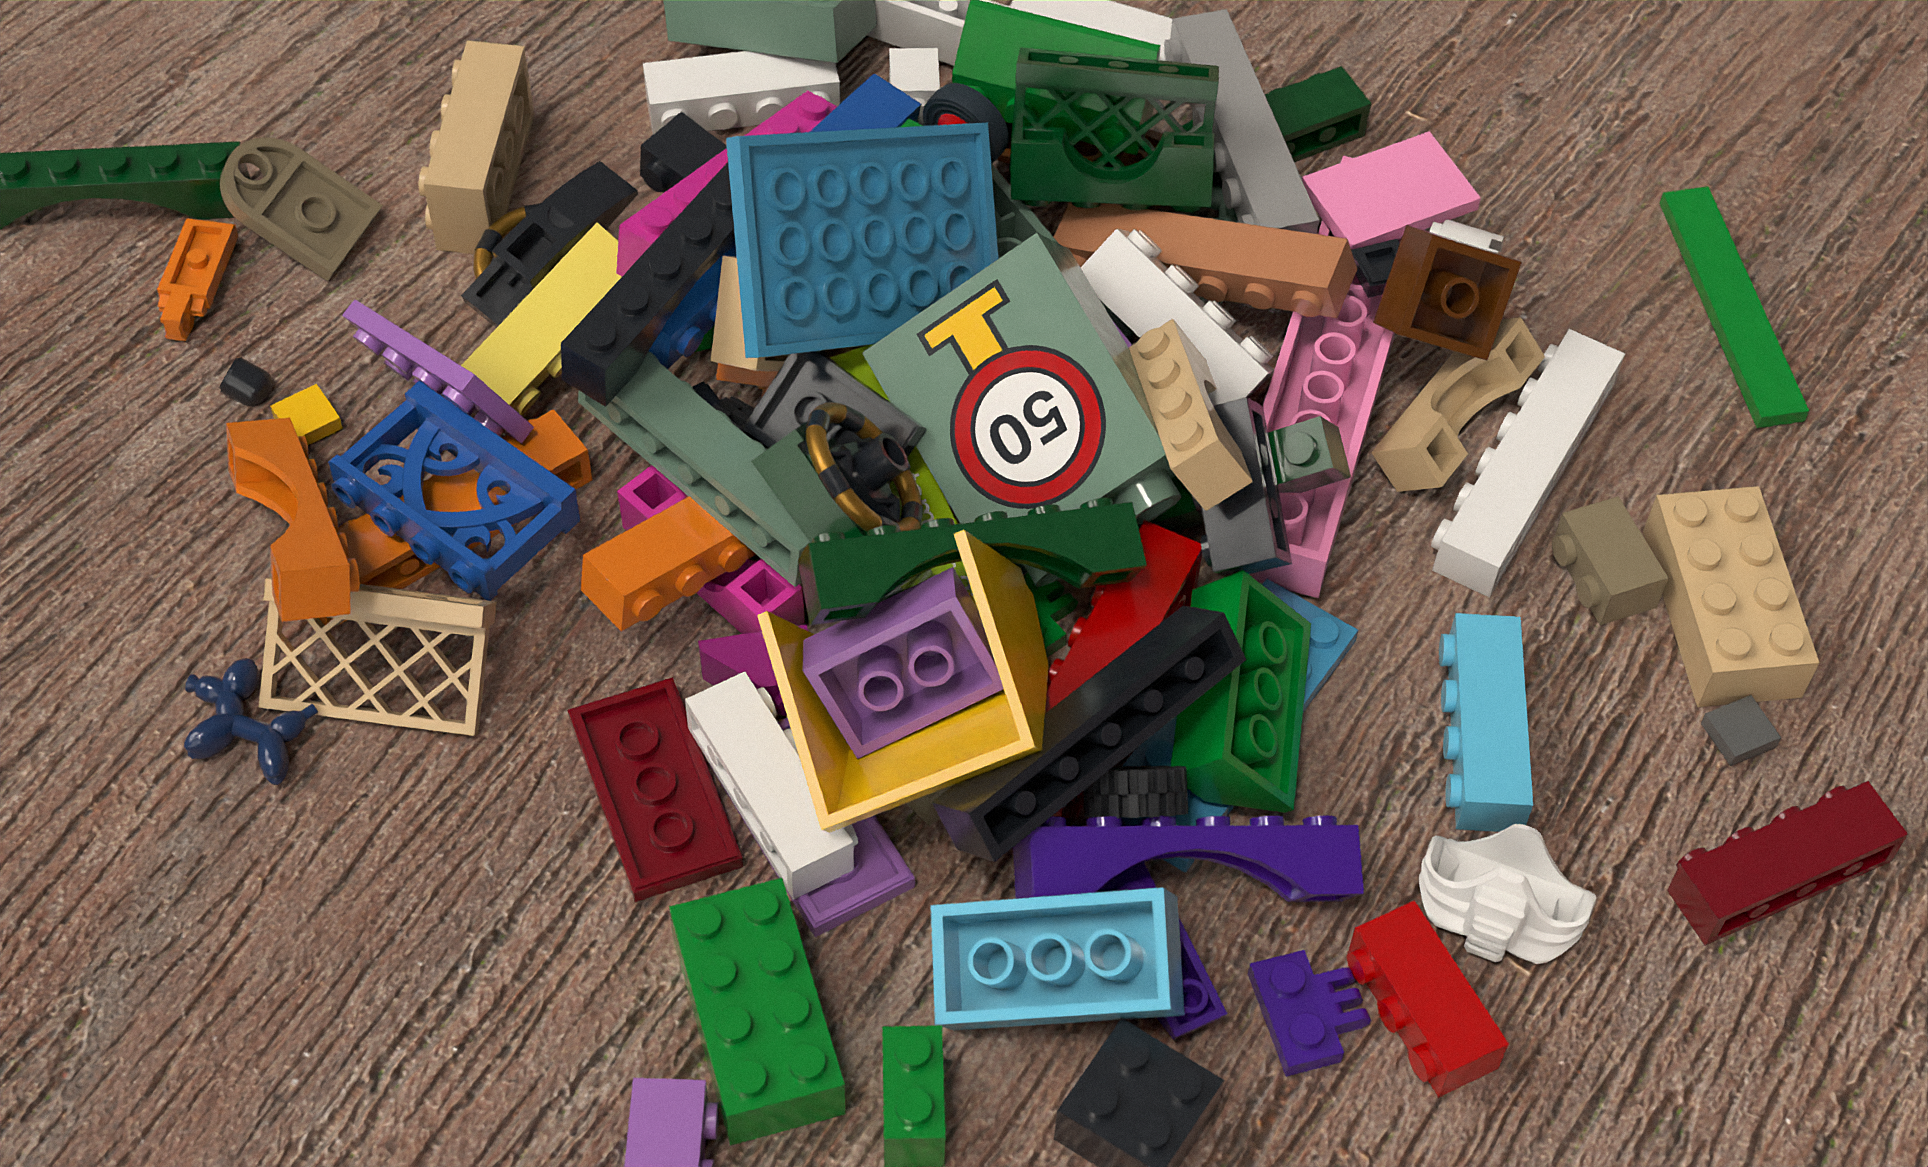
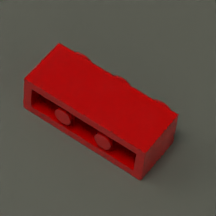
M1415 900L1355 927L1347 953L1348 966L1356 981L1361 985L1367 984L1377 1000L1379 1016L1385 1027L1391 1033L1397 1032L1408 1049L1410 1065L1421 1081H1428L1437 1096L1441 1097L1499 1069L1509 1043Z

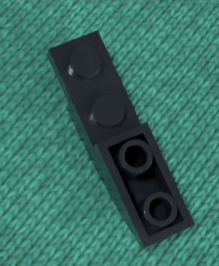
M601 161L583 170L533 209L492 250L495 259L461 295L464 302L497 328L596 223L606 230L639 194L638 190Z

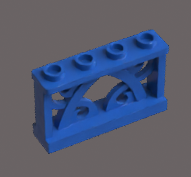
M418 381L405 393L406 400L343 455H335L328 461L334 481L332 489L339 500L349 508L357 506L369 514L372 521L383 533L388 536L396 534L406 541L416 556L429 565L435 562L446 570L460 589L467 593L475 591L484 599L491 601L498 595L497 590L561 531L567 534L580 522L576 489L430 387ZM416 429L418 430L409 449L397 446ZM447 450L456 458L452 461L442 462L441 453ZM392 459L404 463V468L399 465L390 464L378 469L379 475L391 477V480L384 485L378 484L365 474L380 460ZM474 469L480 473L476 491L481 509L463 512L426 510L423 499L425 472L439 476H454ZM498 486L507 494H496L499 504L494 505L488 494L491 489ZM402 495L404 496V502L399 499ZM538 514L519 533H515L511 525ZM498 529L505 538V545L491 558L483 559L467 548L468 545L474 542H480L486 546L488 552L491 547L489 531Z

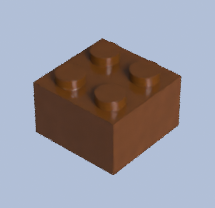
M1406 225L1373 323L1398 335L1487 361L1522 262L1484 248Z

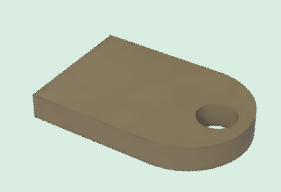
M255 138L239 145L228 157L220 177V190L223 201L238 221L327 282L383 206L296 145L277 138ZM250 163L257 166L261 170L263 178L260 180H250L244 177L239 171L238 165Z

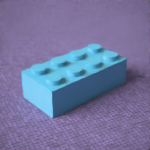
M1165 888L931 905L935 1025H942V1027L951 1030L1120 1020L1121 1018L1138 1019L1184 1016L1178 897Z

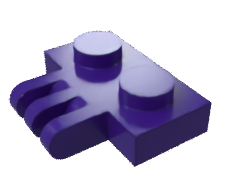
M1305 950L1249 964L1247 974L1286 1077L1341 1063L1344 1050L1338 1035L1364 1028L1371 1023L1370 1016L1365 1008L1344 1012V1010L1357 1007L1363 1002L1358 988L1335 991L1346 988L1354 983L1355 978L1348 967L1314 975Z

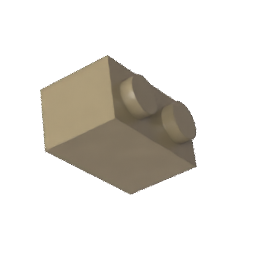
M1619 496L1562 513L1555 536L1552 539L1553 554L1558 564L1567 568L1576 584V591L1580 602L1584 607L1591 609L1598 623L1603 625L1657 608L1668 581V576Z

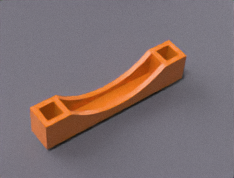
M290 418L226 423L228 470L236 493L256 500L274 510L290 524L286 532L270 545L272 595L281 621L351 614L350 593L359 591L357 562L355 558L349 559L345 533H338L336 511L334 507H328L327 491L324 482L318 483L315 459H309L306 437L297 436Z

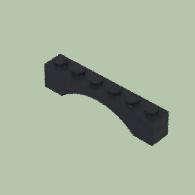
M728 162L561 342L562 380L606 407L638 372L657 336L686 294L721 256L736 245Z

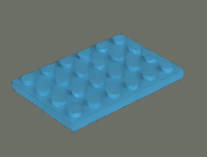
M988 122L750 135L726 138L746 358H760L875 344L998 260Z

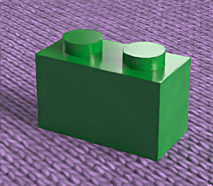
M942 1025L882 1026L884 1167H944L945 1103Z

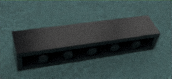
M1183 605L1045 713L1041 751L956 783L936 798L932 804L957 850L993 862L997 861L1246 661V657L1224 612Z

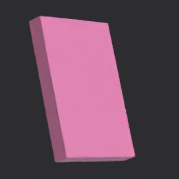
M1430 131L1302 177L1303 184L1314 209L1335 237L1348 239L1351 250L1393 239H1400L1403 236L1406 225L1424 230L1430 228L1433 222L1443 223L1446 219L1451 220L1476 211L1481 197Z

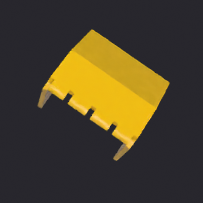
M965 530L955 533L954 536L974 598L970 592L968 594L978 608L1004 689L859 759L856 758L803 672V640L815 634L768 611L757 615L820 828L823 831L829 833L1042 750L1049 665L1034 595L1028 588L1020 567Z

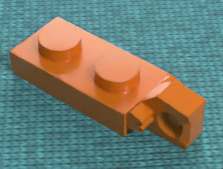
M196 219L185 220L157 288L160 298L158 308L159 312H163L160 321L164 324L166 339L186 341L194 326V316L204 317L207 309H210L238 239L236 224Z

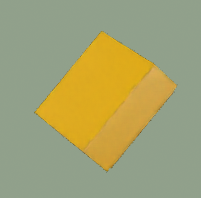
M317 384L270 406L275 419H291L297 436L306 437L307 446L343 429L339 415Z

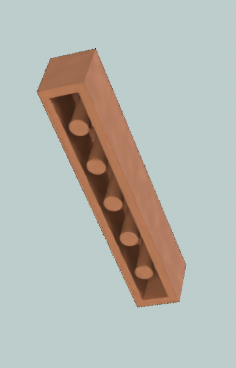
M1069 202L1054 235L1055 240L1060 245L1070 249L1081 268L1116 229L1126 230L1130 233L1134 229L1138 232L1141 230L1162 250L1156 257L1167 268L1171 265L1175 267L1178 265L1199 285L1193 292L1196 296H1201L1210 301L1215 300L1216 302L1225 300L1249 304L1254 308L1263 310L1275 308L1294 311L1306 317H1316L1319 315L1338 318L1357 271L1347 238L1149 209L1129 210L1121 205L1101 203L1096 208H1079L1073 206L1072 202Z

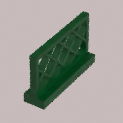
M1020 47L1016 66L1012 137L1015 126H1023L1024 116L1031 123L1030 127H1046L1044 124L1064 109L1081 128L1069 138L1073 145L1087 135L1103 153L1093 163L1103 166L1109 161L1114 166L1113 168L1125 167L1116 155L1135 140L1150 154L1155 148L1143 134L1163 118L1175 132H1186L1171 114L1172 111L1184 102L1205 104L1203 120L1188 132L1212 133L1219 84V66ZM1026 87L1047 89L1058 103L1038 118L1025 103ZM1061 91H1070L1071 93L1065 97ZM1083 93L1097 94L1107 105V108L1089 123L1071 104ZM1110 95L1121 97L1114 101ZM1133 98H1144L1158 112L1137 128L1121 108ZM1160 100H1166L1171 102L1164 106ZM1114 114L1130 134L1110 149L1094 129ZM1010 151V163H1009V171H1010V172H1011V151Z

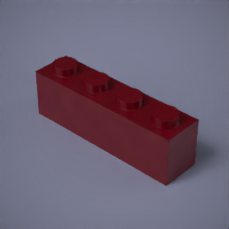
M1869 781L1848 790L1845 786H1838L1825 793L1816 804L1803 810L1799 806L1790 807L1779 813L1770 824L1754 830L1750 826L1733 833L1719 847L1709 851L1704 847H1700L1687 853L1677 862V871L1667 892L1706 946L1892 862L1908 833Z

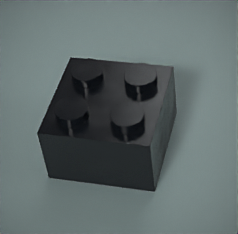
M1121 1018L1058 1108L1054 1140L1097 1167H1180L1218 1110L1224 1079Z

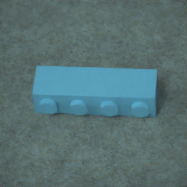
M1455 613L1450 633L1441 634L1439 643L1440 666H1448L1449 679L1443 680L1441 709L1442 712H1449L1451 726H1446L1444 731L1443 755L1444 759L1453 760V774H1448L1446 780V806L1455 808L1456 829L1500 832L1514 824L1526 825L1533 808L1521 617Z

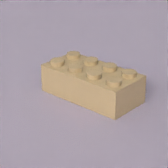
M467 40L462 59H456L453 64V88L451 95L445 94L442 99V124L440 130H434L431 135V160L429 167L423 166L421 168L419 194L420 196H425L427 200L425 223L427 229L433 230L436 250L475 254V248L484 231L507 213L533 121L534 108L524 46Z
M1760 487L1657 495L1643 534L1647 544L1668 576V581L1662 595L1697 707L1727 705L1749 695H1752L1756 702L1802 698L1819 665V660Z

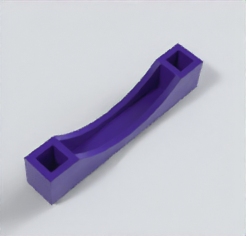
M1115 816L1089 818L1086 820L1087 826H1066V818L1050 817L1013 847L1016 899L1095 893L1112 877L1129 867L1147 861L1186 858L1212 861L1238 869L1266 884L1288 902H1340L1364 894L1359 826L1337 825L1336 816L1307 817L1302 819L1303 825H1284V817L1261 816L1249 819L1250 825L1231 826L1230 817L1228 816L1196 819V826H1177L1176 817L1172 816L1144 818L1141 820L1142 826H1122L1121 818Z

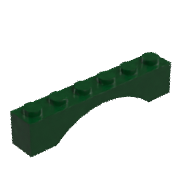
M240 141L0 153V230L15 219L38 208L66 201L91 198L124 199L151 203L179 211L198 220L235 218L223 201L220 190V177L228 157L241 143ZM246 163L238 165L241 174L250 179Z
M1111 498L1093 499L1081 504L1080 509L1061 511L1060 506L1056 504L1044 505L1031 509L1025 516L1008 518L1007 512L1004 511L989 512L976 517L974 522L954 524L952 518H940L922 524L921 529L900 531L898 525H885L869 530L866 533L867 536L846 538L843 532H830L814 537L811 540L812 543L807 544L797 560L810 625L865 618L882 598L906 580L934 567L962 561L954 534L963 530L1011 562L1026 564L1056 575L1078 589L1130 582L1147 566L1133 502L1113 504Z

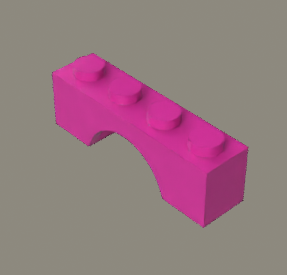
M651 465L617 491L623 528L629 530L689 496ZM747 559L739 569L719 575L705 583L697 592L702 599L742 634L762 631L757 615L766 611L797 626L805 623L802 587L800 585L794 587L762 559L758 561Z

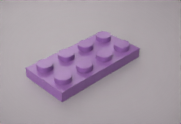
M354 299L342 316L358 329L353 337L376 355H379L383 350L382 356L386 359L383 363L406 381H409L414 376L415 378L412 381L414 384L421 381L438 394L443 395L445 399L468 415L476 414L474 419L498 436L504 432L522 444L534 428L533 425L475 374Z

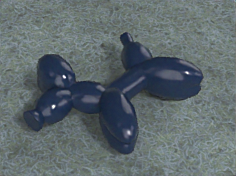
M242 658L236 660L226 670L223 680L216 676L205 675L198 678L197 675L191 674L186 681L185 691L188 693L195 692L196 697L202 701L215 704L216 715L200 722L189 732L184 741V748L187 751L188 757L192 759H206L216 755L230 745L236 736L258 743L257 757L264 777L272 785L281 784L287 776L289 766V754L285 743L299 736L305 728L306 721L318 713L316 707L310 704L301 711L292 710L281 713L270 723L244 716L243 701L252 695L260 680V673L252 659Z

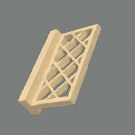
M272 577L265 578L263 600L269 601L259 698L260 708L301 711L310 704H313L318 710V713L315 715L471 736L478 734L490 625L495 623L496 601L359 584V591L350 593L351 614L330 616V618L334 619L326 625L319 618L306 619L316 633L295 649L282 633L283 622L272 595ZM344 620L356 621L370 638L367 643L350 656L347 655L330 633L332 629ZM371 623L388 626L378 633ZM398 627L411 628L425 646L405 663L400 661L384 640L387 635ZM425 630L442 633L432 640ZM451 634L474 636L472 659L457 671L438 648V645ZM322 639L339 660L340 664L319 680L300 655ZM376 646L393 667L394 671L373 687L354 662L372 647ZM281 648L286 657L279 662ZM430 653L449 678L429 694H426L407 669ZM291 662L311 686L296 699L276 696L278 673ZM345 669L365 693L350 706L338 704L325 688L328 682ZM470 670L468 686L461 676ZM399 676L419 700L405 713L391 711L378 694V692ZM452 683L455 684L467 700L465 721L446 719L432 701L433 698ZM316 693L323 702L307 699ZM370 700L376 709L363 708L361 706ZM424 707L430 716L416 715L414 713Z

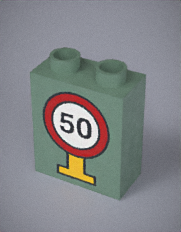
M1035 233L862 352L890 402L927 428L916 444V447L961 524L974 522L976 517L989 512L1004 511L1007 512L1008 518L1025 516L1031 509L1044 505L1056 504L1060 506L1061 511L1080 509L1081 504L1093 499L1111 498L1113 504L1133 502L1139 527L1144 520L1149 522L1155 519L1181 499V494L1172 481V478L1176 475L1168 463L1127 344L1070 249L1039 233ZM1014 563L1021 568L1023 575L1028 572L1036 587H1042L1061 579L1056 575L1029 565Z

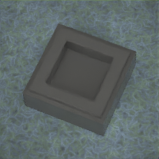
M1752 695L1705 713L1701 721V725L1730 766L1776 748L1781 740V736Z

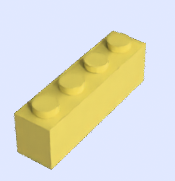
M596 223L461 366L475 374L520 415L524 414L541 394L536 388L549 375L557 378L562 374L561 342L622 277L616 274L618 240Z

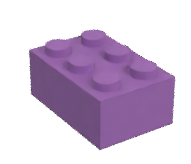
M953 567L878 603L865 618L841 621L803 640V672L857 759L1004 689L979 611Z

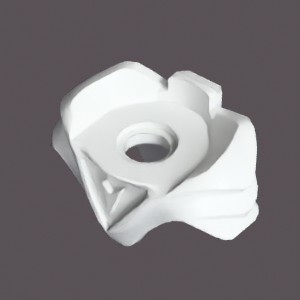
M1514 824L1491 836L1465 842H1457L1441 836H1434L1429 843L1426 856L1422 860V868L1419 874L1422 902L1430 921L1442 929L1466 935L1467 939L1464 944L1466 951L1493 962L1502 961L1505 950L1535 964L1548 963L1560 956L1582 936L1584 929L1589 924L1590 915L1596 901L1594 893L1572 884L1562 874L1550 856L1541 833L1523 824Z

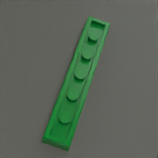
M1709 186L1663 192L1659 203L1756 428L1805 422L1809 413L1807 404Z

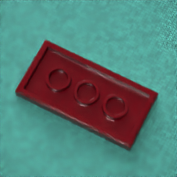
M673 677L568 709L573 732L635 902L743 868L742 855L703 754L688 729L687 713Z

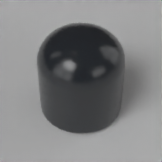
M236 357L219 389H221V393L245 406L253 407L260 405L269 397L272 390V378L266 370L242 357Z

